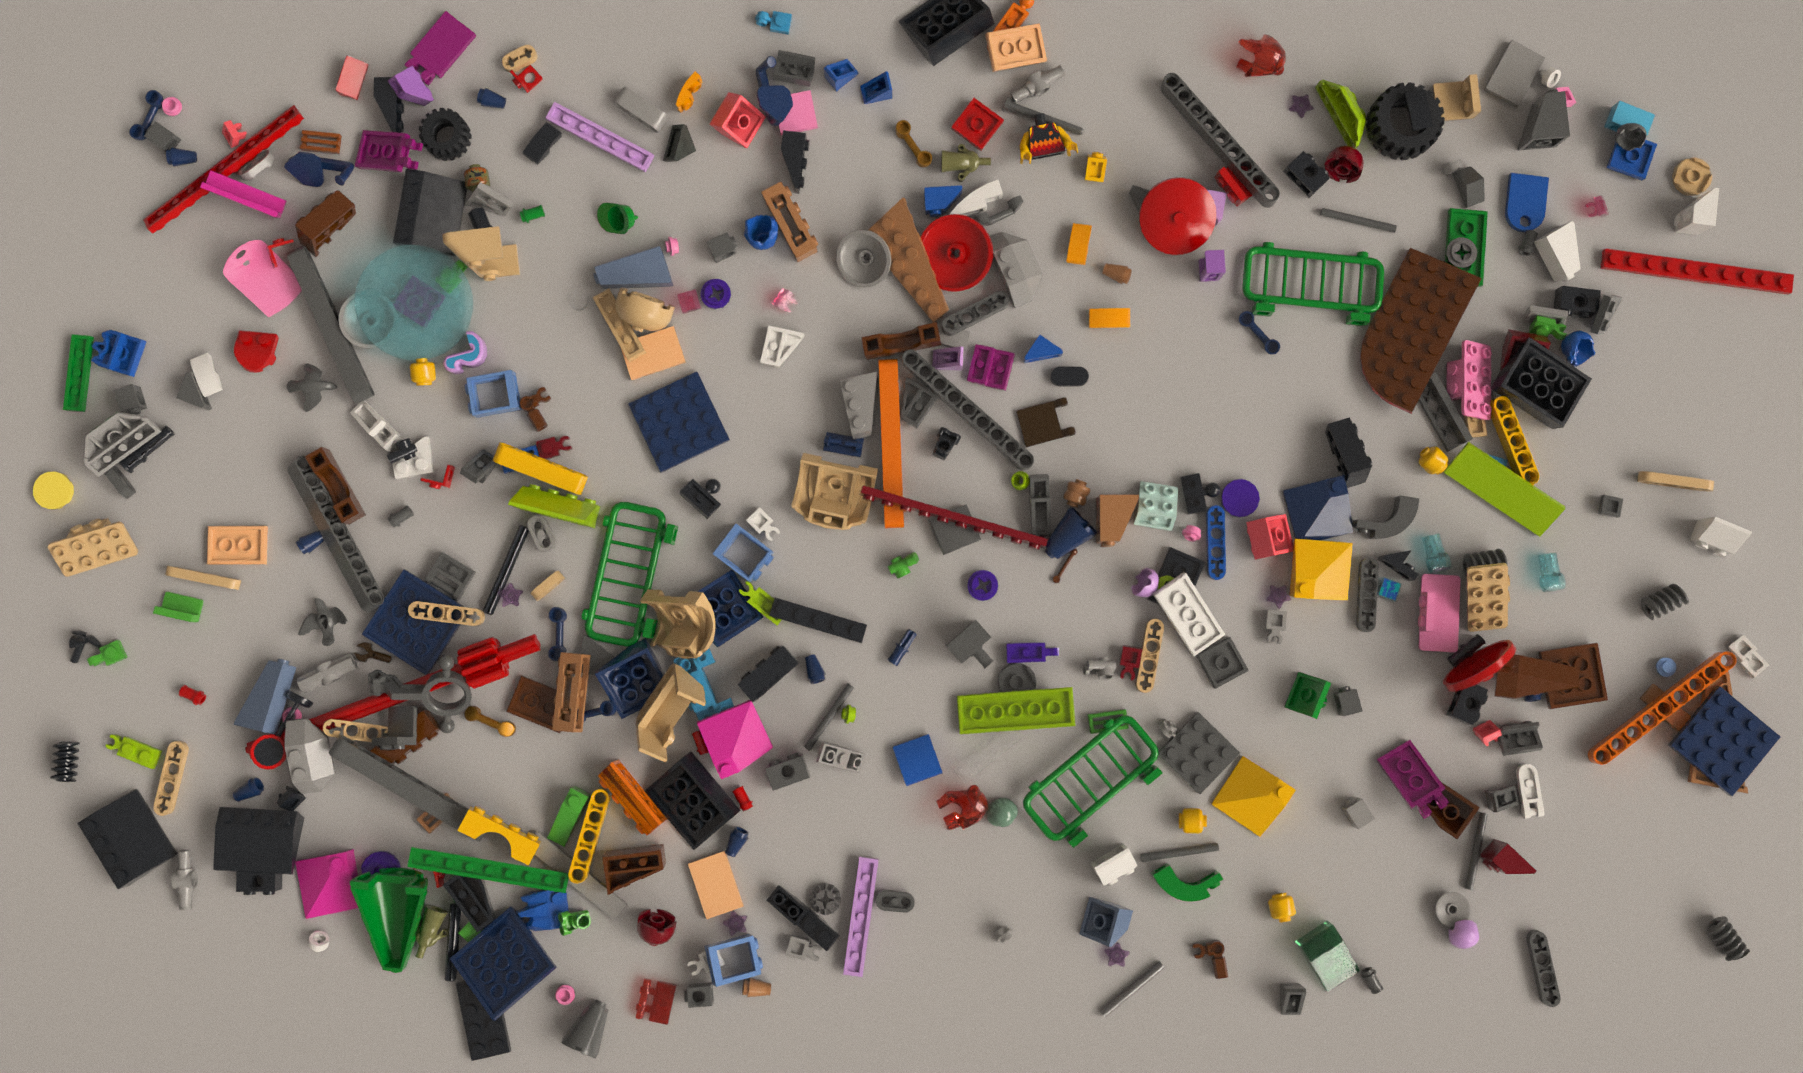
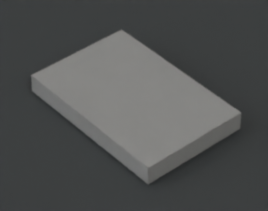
M1511 40L1484 91L1517 108L1545 57Z

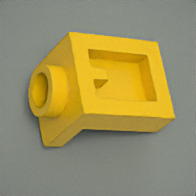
M1092 152V155L1087 154L1085 180L1104 182L1107 158L1103 156V153Z

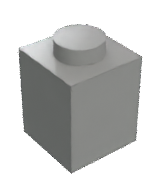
M1352 797L1345 801V805L1341 807L1352 826L1356 829L1362 828L1375 819L1361 798Z

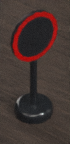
M290 690L287 692V698L295 703L276 735H263L252 744L250 754L255 765L268 770L280 766L285 761V742L280 737L286 728V721L291 720L299 705L310 708L313 705L312 701Z

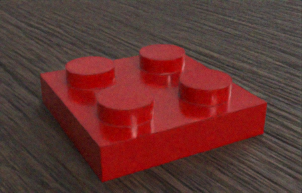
M973 98L951 129L982 151L1003 124L1004 119L976 98Z

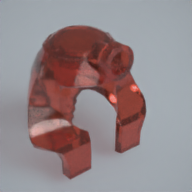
M1264 34L1261 40H1239L1240 46H1243V48L1255 56L1253 63L1240 58L1236 68L1241 69L1245 73V77L1272 74L1279 76L1283 74L1286 52L1275 38Z
M971 785L968 790L947 791L936 801L939 809L950 803H955L962 810L960 814L953 812L943 818L948 830L959 827L962 829L968 828L978 823L988 811V800L977 785Z

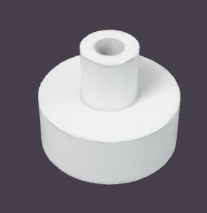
M1550 67L1547 70L1543 69L1540 72V77H1542L1541 83L1549 88L1555 86L1561 76V71L1554 67Z
M323 931L313 932L309 936V948L315 952L325 950L329 945V935Z

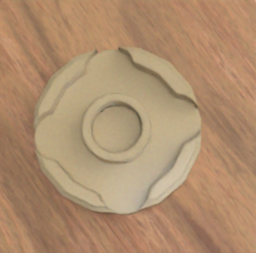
M1696 157L1679 162L1672 173V181L1675 188L1687 196H1696L1706 191L1712 181L1710 167L1704 160Z

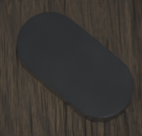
M1056 367L1051 372L1050 379L1058 387H1079L1086 384L1089 374L1083 367Z

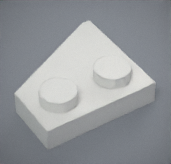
M768 326L760 363L780 367L802 341L805 334Z
M428 436L415 443L418 450L415 452V457L406 461L402 458L393 463L395 479L435 473Z

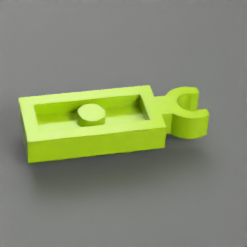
M746 581L745 584L749 586V591L743 592L740 589L739 593L743 596H749L750 599L747 602L777 626L782 619L769 616L774 598L760 587L755 591L752 584Z
M110 735V738L115 740V744H106L105 747L107 749H118L116 755L150 769L156 768L162 750L128 736L122 740L119 735Z

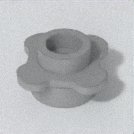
M1164 719L1159 726L1161 731L1168 738L1171 736L1175 737L1177 734L1176 726L1172 721Z
M1006 925L994 934L997 938L996 942L1002 941L1004 943L1012 937L1010 933L1013 930L1009 929Z

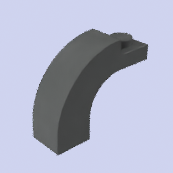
M1397 496L1394 500L1392 514L1386 521L1378 523L1357 519L1352 522L1353 528L1358 529L1357 532L1369 534L1370 531L1369 539H1384L1395 536L1404 531L1414 520L1419 506V498Z

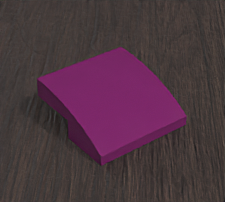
M976 344L967 381L1006 391L1015 354L996 350L994 347Z

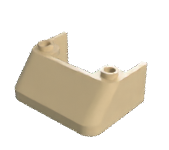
M499 226L448 232L442 235L443 243L479 277L484 278V281H494L496 277L520 275L517 245L502 246Z
M675 663L668 668L636 718L638 751L665 763L668 760L666 748L668 745H672L675 739L673 728L691 702L702 706L706 704L704 687L685 669Z

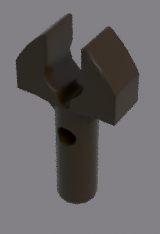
M368 642L357 645V647L364 648L368 654L362 655L354 652L356 658L362 662H367L369 658L390 663L392 660L390 655L373 651L372 643Z

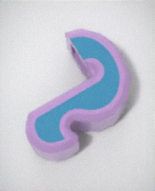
M466 331L471 350L448 355L444 358L443 366L447 371L453 374H462L464 372L462 366L475 368L485 362L487 346L482 337L473 331Z

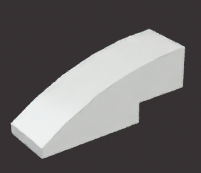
M999 180L987 183L970 193L952 210L950 215L958 214L969 217L985 212L987 209L986 203L1002 199L1003 192Z
M365 400L360 402L350 412L366 432L374 437L389 453L397 449L396 443L404 440Z

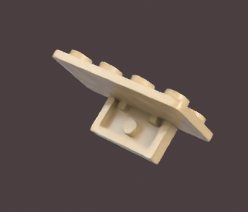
M108 518L103 520L95 519L83 526L81 524L76 525L70 529L66 538L51 542L48 545L50 553L66 577L136 556L138 553V549L124 524L120 521L111 524Z
M1506 563L1467 568V628L1470 632L1502 629L1508 626V602H1510L1508 586H1510V578Z

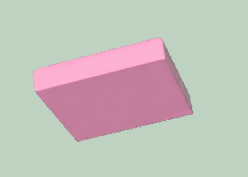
M811 90L791 94L793 107L784 121L779 124L781 135H783V130L802 132L818 129Z

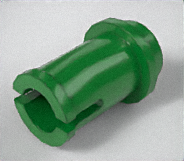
M542 205L527 210L523 208V211H520L523 223H530V220L545 217V212Z

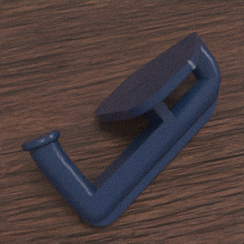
M769 56L756 68V77L759 85L756 95L759 107L765 112L770 125L778 126L793 107V101L788 88L782 85H769L766 70L776 65V59L773 56Z
M298 152L290 157L284 165L285 169L303 185L320 187L324 183L323 169L341 172L340 175L335 176V181L340 186L345 184V181L354 170L352 162L322 158L307 152Z

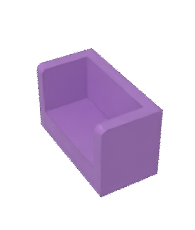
M1224 250L1205 251V258L1198 261L1200 282L1219 281L1226 273Z

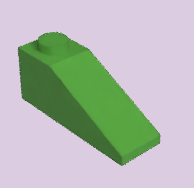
M576 786L570 788L554 821L548 839L563 847L566 846L592 794Z

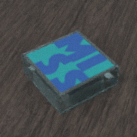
M1382 577L1377 596L1396 602L1402 583Z

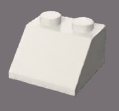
M1714 188L1698 197L1676 215L1674 219L1676 233L1699 235L1716 226L1719 188Z
M1710 517L1697 520L1689 541L1696 543L1695 546L1698 548L1711 549L1715 555L1725 557L1726 555L1735 554L1751 536L1752 531L1718 517Z
M1124 844L1090 863L1104 886L1106 884L1108 886L1113 885L1118 881V877L1123 874L1124 876L1130 875L1135 871L1134 868L1137 867L1129 848Z

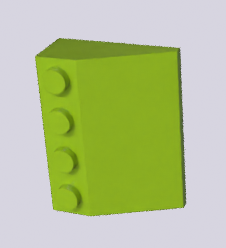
M529 484V487L522 486L508 503V505L521 510L594 529L601 507L596 505L595 500L585 498L584 501L577 500L578 496L568 493L566 497L561 496L559 491L548 489L545 492L540 490V486Z

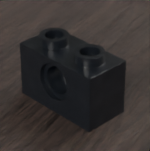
M1304 151L1283 171L1309 198L1330 179L1328 172L1315 163L1312 155L1306 154ZM1304 170H1309L1312 177L1306 176Z
M1561 286L1555 290L1554 309L1568 311V316L1574 314L1579 315V318H1591V316L1598 313L1601 290ZM1574 299L1579 302V307L1574 304Z
M1475 685L1456 691L1446 715L1467 725H1474L1480 718L1479 711L1481 706L1488 699V689ZM1468 698L1472 701L1470 708L1466 707V700Z
M236 872V892H243V895H255L256 892H263V895H274L275 891L282 889V874ZM257 876L262 878V885L257 883Z

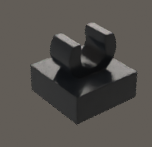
M286 786L287 791L284 794L280 793L278 795L279 799L276 803L283 809L294 811L306 798L304 794Z

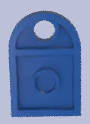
M1518 173L1509 174L1505 218L1511 228L1518 232H1526L1527 230H1534L1542 224L1546 212L1549 177ZM1520 218L1528 220L1527 227L1520 224Z

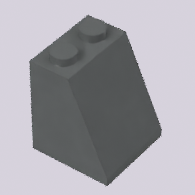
M1556 89L1546 91L1531 106L1518 145V151L1555 148L1570 137L1565 91L1558 92Z

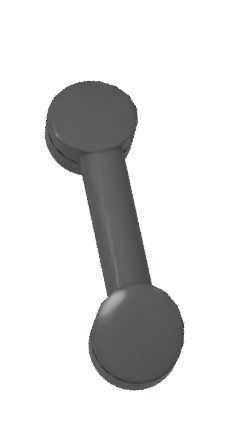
M1021 195L1016 196L1007 202L1010 208L989 217L987 212H983L973 219L982 226L992 225L1015 214L1021 207L1023 199Z

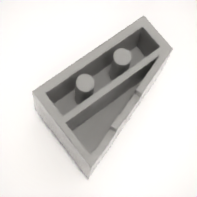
M877 372L840 380L853 440L872 436L878 379Z

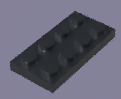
M466 981L457 982L456 988L471 1061L511 1052L504 1014L496 1021L492 1020Z

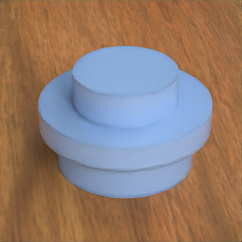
M1661 658L1656 664V670L1661 676L1670 677L1676 672V663L1671 658Z

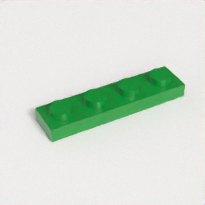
M71 335L63 410L86 411L93 351L91 346L94 343V337Z

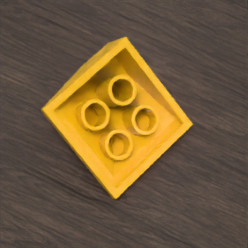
M1294 539L1289 596L1307 599L1348 600L1353 543Z
M1242 756L1211 804L1261 837L1285 808L1296 790Z

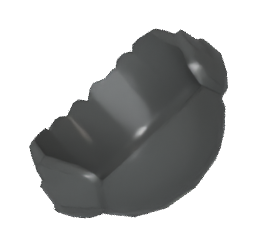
M1626 123L1617 129L1615 140L1622 149L1631 151L1643 146L1647 133L1640 124Z

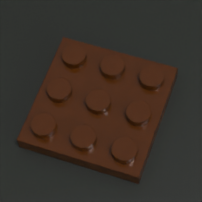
M1598 643L1538 652L1540 660L1579 668L1578 688L1545 692L1548 709L1608 700Z

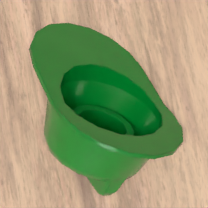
M607 202L602 203L597 210L599 224L605 231L610 233L626 234L634 226L635 220L638 219V216L634 215L633 210L628 205Z

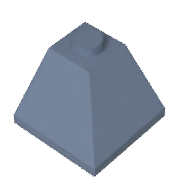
M1089 897L1079 935L1112 947L1128 930L1133 910L1118 904Z

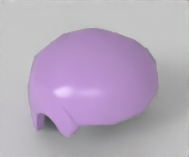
M1145 568L1136 576L1138 580L1137 585H1132L1131 587L1132 593L1135 596H1152L1158 588V575L1155 570Z
M1473 921L1455 922L1454 929H1449V942L1457 948L1467 949L1476 945L1479 941L1478 927Z

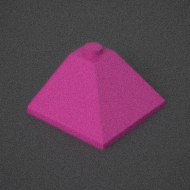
M751 700L697 721V725L721 780L740 772L773 748Z
M354 849L295 861L306 919L358 908L350 889V881L358 876Z

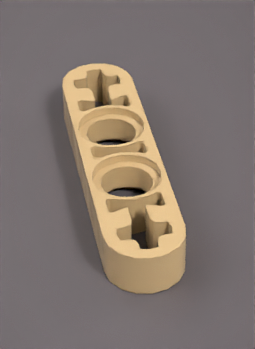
M1647 471L1638 472L1637 482L1706 492H1711L1714 489V481Z
M167 566L165 572L166 576L236 590L240 589L241 580L173 566Z
M415 601L408 607L409 615L415 619L479 626L485 620L484 612L476 608ZM419 605V608L428 610L427 613L419 612L417 616L414 608H417ZM435 607H439L442 610V615L439 618H435L432 615ZM455 609L461 612L459 620H453L451 617V613ZM475 612H477L480 619L474 623V619L466 618V614L475 615Z
M1151 619L1145 626L1142 655L1135 682L1137 690L1142 693H1148L1154 687L1164 632V624L1159 619ZM1154 622H1157V626H1160V629L1155 631V636H1159L1158 639L1148 638V634L1152 635L1153 633L1150 625H1153ZM1148 641L1156 643L1157 648L1155 651L1150 652L1147 650L1146 644ZM1145 660L1153 662V668L1150 671H1146L1143 668ZM1141 672L1152 674L1151 677L1147 676V683H1150V685L1145 690L1140 685V681H1144L1145 676H1141Z
M329 719L323 724V732L327 736L336 738L339 737L340 731L334 730L330 734L329 730L326 729V726H329L331 722H334L336 727H341V723H345L342 736L351 740L372 742V739L366 735L369 728L377 729L378 735L376 738L381 737V728L385 729L384 733H388V726L337 719ZM355 725L358 728V733L355 736H349L346 733L348 726Z
M183 741L172 742L167 748L153 808L154 812L159 816L169 815L175 809L189 751L188 745ZM179 746V749H182V752L177 753V751L174 750L175 747ZM174 757H176V759L180 758V761H179V760H172V758H174ZM172 763L178 767L176 774H172L169 771V766ZM167 782L173 785L171 793H167L164 789ZM162 796H164V797H169V796H170L171 799L162 798ZM165 803L168 809L163 811L161 804Z

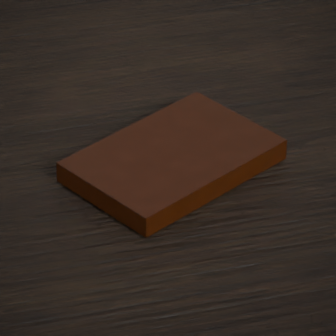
M521 676L506 712L552 730V717L555 710L554 698L557 689Z

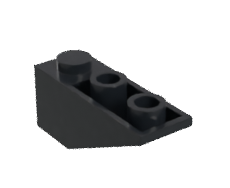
M374 77L373 96L392 132H403L404 123L401 119L404 113V104L388 82L392 77Z
M783 130L781 152L795 191L799 194L800 188L804 187L805 177H802V171L806 170L807 158L804 157L805 151H809L810 140H807L806 133Z

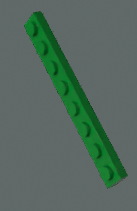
M411 847L407 865L410 868L566 893L569 873Z

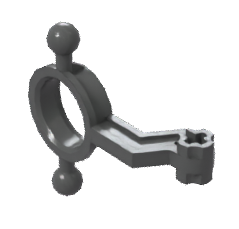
M444 655L439 659L438 664L442 671L433 674L426 684H402L394 674H386L382 670H374L368 674L369 693H373L374 696L386 693L391 700H422L423 705L430 712L443 716V720L439 724V728L443 733H451L454 730L455 724L451 720V716L465 711L470 705L472 698L471 689L466 683L465 677L451 671L454 666V659L449 655ZM440 682H452L462 688L464 696L457 702L442 703L432 698L430 689Z

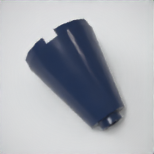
M1073 507L1066 511L1047 541L1045 552L1052 559L1054 557L1057 559L1061 558L1097 535V531L1093 526L1081 517V514Z

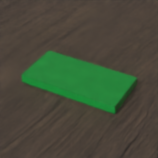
M1450 208L1448 209L1445 263L1453 266L1451 262H1448L1446 255L1447 246L1451 241L1460 237L1471 240L1477 248L1476 260L1468 267L1457 268L1482 278L1478 287H1482L1488 211ZM1461 249L1458 252H1455V254L1460 255L1461 259L1463 255L1467 254L1465 252H1462Z

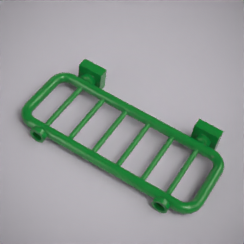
M1264 242L1262 246L1250 248L1245 254L1242 290L1247 299L1258 302L1252 307L1253 315L1271 317L1275 312V304L1353 311L1346 317V324L1365 326L1370 322V314L1364 313H1373L1382 304L1384 266L1378 259L1368 257L1369 253L1364 251L1357 252V256L1274 248V243ZM1255 254L1266 255L1263 295L1254 294L1250 291L1252 257ZM1269 255L1285 256L1282 296L1266 295ZM1288 257L1303 258L1300 298L1285 297ZM1307 259L1322 260L1319 300L1304 299ZM1326 261L1341 262L1338 302L1323 301ZM1345 263L1360 264L1357 304L1342 303ZM1364 265H1372L1376 268L1375 300L1372 305H1361Z
M619 502L612 507L609 516H604L603 526L607 527L591 600L589 608H584L582 612V620H586L585 631L591 639L624 647L637 643L641 632L643 633L642 637L653 639L658 620L646 618V621H644L648 604L641 602L640 604H635L599 595L602 581L643 589L642 597L648 589L651 590L662 539H664L666 544L675 545L678 526L667 524V528L665 527L666 518L660 509L630 502ZM621 509L654 515L658 518L657 530L616 521L618 512ZM615 525L656 533L653 548L612 540ZM611 544L651 552L649 566L608 559ZM607 562L646 570L647 575L644 586L605 578L604 572ZM598 600L639 608L636 623L595 615ZM594 618L635 627L633 636L630 639L596 633L592 628Z
M1125 715L1115 720L1112 718L1108 719L1103 723L1105 729L1040 783L1038 780H1035L1028 786L1031 791L1024 797L1023 808L1047 838L1059 841L1068 835L1069 837L1066 840L1073 848L1088 837L1081 827L1079 829L1077 827L1141 773L1143 775L1140 778L1146 785L1151 784L1163 774L1157 766H1151L1157 760L1159 754L1156 744L1133 717ZM1123 723H1128L1150 749L1151 754L1144 762H1142L1116 730ZM1112 732L1140 764L1129 774L1126 773L1101 742ZM1096 745L1102 748L1125 776L1114 787L1086 755ZM1082 757L1086 759L1110 789L1100 799L1094 795L1071 767ZM1068 769L1095 801L1084 812L1057 780ZM1052 782L1058 786L1080 813L1070 824L1065 821L1042 793ZM1038 794L1065 825V828L1059 833H1053L1031 807V800Z

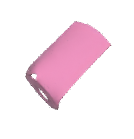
M253 240L239 246L226 261L223 274L230 283L252 301L267 317H270L288 306L302 289L294 272L273 251L278 265L277 268H273L266 249L268 245L262 240ZM245 250V254L241 258L236 259L237 254ZM249 260V265L244 266L243 263Z

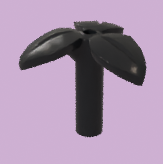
M80 630L71 631L74 635L69 640V648L75 649L70 661L78 663L86 643H90L98 648L102 647L101 643L93 635H86L87 632Z

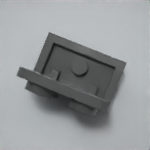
M390 707L388 710V737L372 738V746H380V750L405 749V745H416L417 707Z

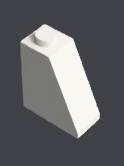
M1573 221L1555 228L1534 241L1554 282L1562 279L1564 282L1575 277V272L1581 269Z

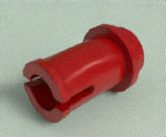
M183 685L179 690L178 695L192 701L194 705H202L206 700V695L203 691H196L187 685Z
M700 730L692 733L691 735L697 747L696 753L699 752V755L708 753Z
M743 786L732 791L740 805L739 809H742L744 812L753 807V801H750Z

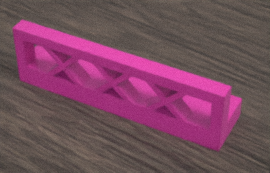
M211 170L206 183L202 182L200 186L203 189L276 218H281L287 202L284 199Z

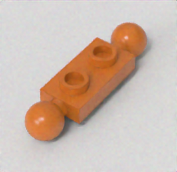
M1019 0L1020 5L1013 3L993 32L1021 27L1029 16V12L1025 9H1030L1034 4V0Z

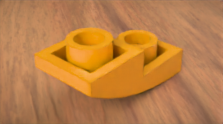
M696 71L685 82L677 98L676 107L680 113L691 108L694 101L691 93L697 92L703 83L701 76Z
M1073 223L1066 263L1086 264L1092 225Z
M1130 308L1089 309V328L1130 327Z

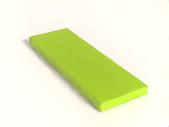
M1470 442L1462 448L1444 470L1445 474L1539 537L1565 510L1564 505Z
M1073 687L957 696L959 734L1076 726Z

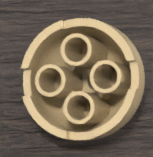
M619 289L616 299V311L623 321L632 325V329L643 332V329L657 331L666 327L671 321L675 306L671 304L664 306V301L640 292L632 291L627 293L628 289Z

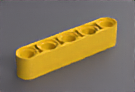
M1497 397L1491 400V419L1511 470L1523 479H1525V473H1528L1530 475L1529 483L1534 485L1539 481V472L1512 404L1507 397ZM1497 402L1501 403L1502 410L1496 407ZM1504 419L1509 422V428L1504 426ZM1511 437L1516 440L1515 446L1510 442ZM1518 455L1523 458L1522 464L1518 462Z
M499 442L492 460L495 463L578 495H582L588 476L501 442Z
M598 789L592 793L568 874L570 881L576 884L584 882L590 871L610 802V794L604 789ZM600 792L606 796L605 801L601 804L596 801V795ZM594 811L600 814V819L596 823L590 819V815ZM588 830H591L595 835L591 842L585 839V833ZM583 849L589 853L586 861L581 860L579 857V853ZM576 869L583 871L581 880L575 879L573 875Z

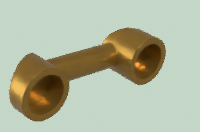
M906 120L899 121L895 128L896 135L900 139H904L917 158L916 164L919 167H928L932 162L931 153L921 151L909 134L911 130L910 123Z
M469 706L464 712L467 721H479L493 727L504 737L512 736L516 732V726L513 722L506 721L501 723L482 715L481 710L477 706Z

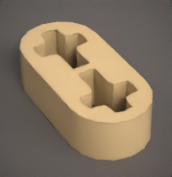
M524 45L506 54L502 59V64L508 72L512 70L515 73L536 62L538 55L533 46ZM526 51H529L531 53L530 58H527L525 53ZM509 60L514 62L513 67L509 65Z
M558 570L538 585L530 594L536 601H539L558 586L565 577Z

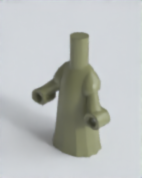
M963 144L958 145V152L941 150V173L965 170L963 173L958 174L959 182H963L968 174L974 172L979 165H991V158H979L977 153L969 151Z
M434 905L425 906L423 921L420 919L415 934L416 942L419 944L415 957L423 959L427 947L433 946L437 940L447 936L448 929L446 928L439 934L437 932L448 911Z

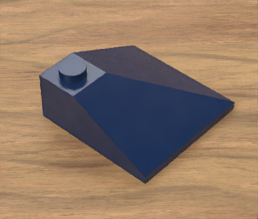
M1344 475L1283 490L1295 539L1325 540L1353 533L1349 493Z
M730 570L697 591L703 592L712 606L716 626L712 643L717 648L763 618V615L747 602L750 597L739 593L740 589L743 592L747 591L733 570Z
M645 638L627 647L598 669L595 675L610 701L615 703L616 711L621 719L642 709L664 676V672Z

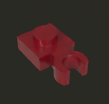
M563 436L559 441H556V437L537 441L536 445L539 456L547 460L561 456L559 450H572V446L564 447V442L570 440V437Z
M1123 645L1120 665L1125 667L1120 672L1121 679L1124 678L1126 672L1131 673L1130 679L1132 681L1135 679L1133 667L1139 668L1142 648Z

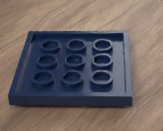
M697 371L628 404L661 473L730 441Z
M403 569L362 635L427 675L431 672L461 624L412 618L408 613L409 605L415 601L464 606L408 570ZM419 605L417 608H414L417 616L419 612L427 613L428 610L419 608ZM435 607L432 611V615L435 618H439L442 615V610L439 607ZM458 609L453 610L451 613L452 619L459 620L461 618V612Z
M1716 686L1668 746L1728 796H1733L1781 736L1721 686Z
M509 907L450 958L491 1019L495 1021L557 968L522 918L517 915L514 907Z

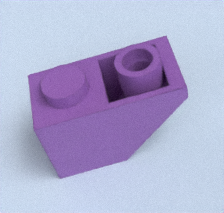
M413 66L388 80L398 98L422 106H426L434 100L430 89L424 85L419 72Z

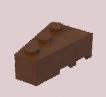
M339 190L327 195L320 205H315L309 214L299 218L296 222L295 228L299 243L317 257L320 254L317 250L325 242L329 244L332 241L330 236L337 229L341 231L356 214L355 204Z
M664 844L606 851L602 859L607 895L663 870L666 864Z

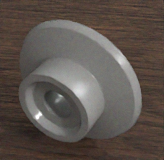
M1445 893L1436 903L1435 911L1437 918L1445 926L1455 927V922L1468 920L1470 904L1460 893ZM1451 906L1454 907V910L1452 912L1449 911V908Z

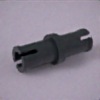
M1476 634L1466 644L1460 645V649L1447 659L1456 668L1466 658H1471L1473 653L1486 644V642L1479 634Z

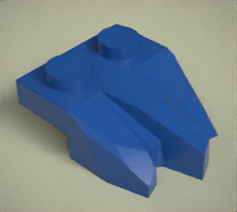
M113 330L102 332L103 342L95 341L91 346L99 353L91 361L100 367L134 377L147 341Z
M549 890L529 892L520 897L522 902L527 903V906L516 911L519 917H529L526 925L530 930L560 928L558 913L569 911L567 893Z

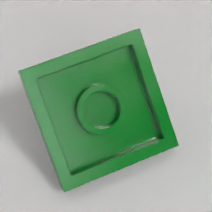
M1298 672L1284 707L1317 719L1321 708L1326 706L1324 702L1327 703L1326 695L1331 683Z

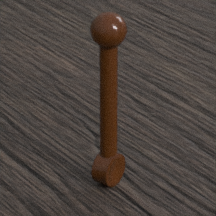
M1076 548L1070 551V555L1057 576L1053 577L1054 583L1060 582V577L1072 557L1078 553Z

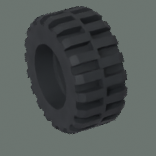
M1408 82L1406 86L1404 83H1398L1395 87L1387 88L1372 104L1366 117L1368 121L1366 131H1370L1367 135L1369 141H1374L1372 146L1375 149H1381L1382 155L1386 156L1389 154L1391 155L1390 159L1394 160L1398 157L1401 160L1414 159L1426 152L1438 140L1445 122V118L1441 117L1444 114V109L1439 107L1440 100L1438 97L1435 99L1432 96L1434 93L1431 90H1425L1433 126L1420 129L1419 133L1415 136H1405L1398 133L1390 122V111L1397 107L1406 108L1404 93L1423 89L1425 86L1419 84L1416 87L1415 83Z

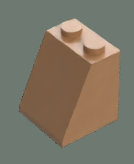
M1099 495L1096 497V544H1101V547H1112L1121 540L1139 500V495Z

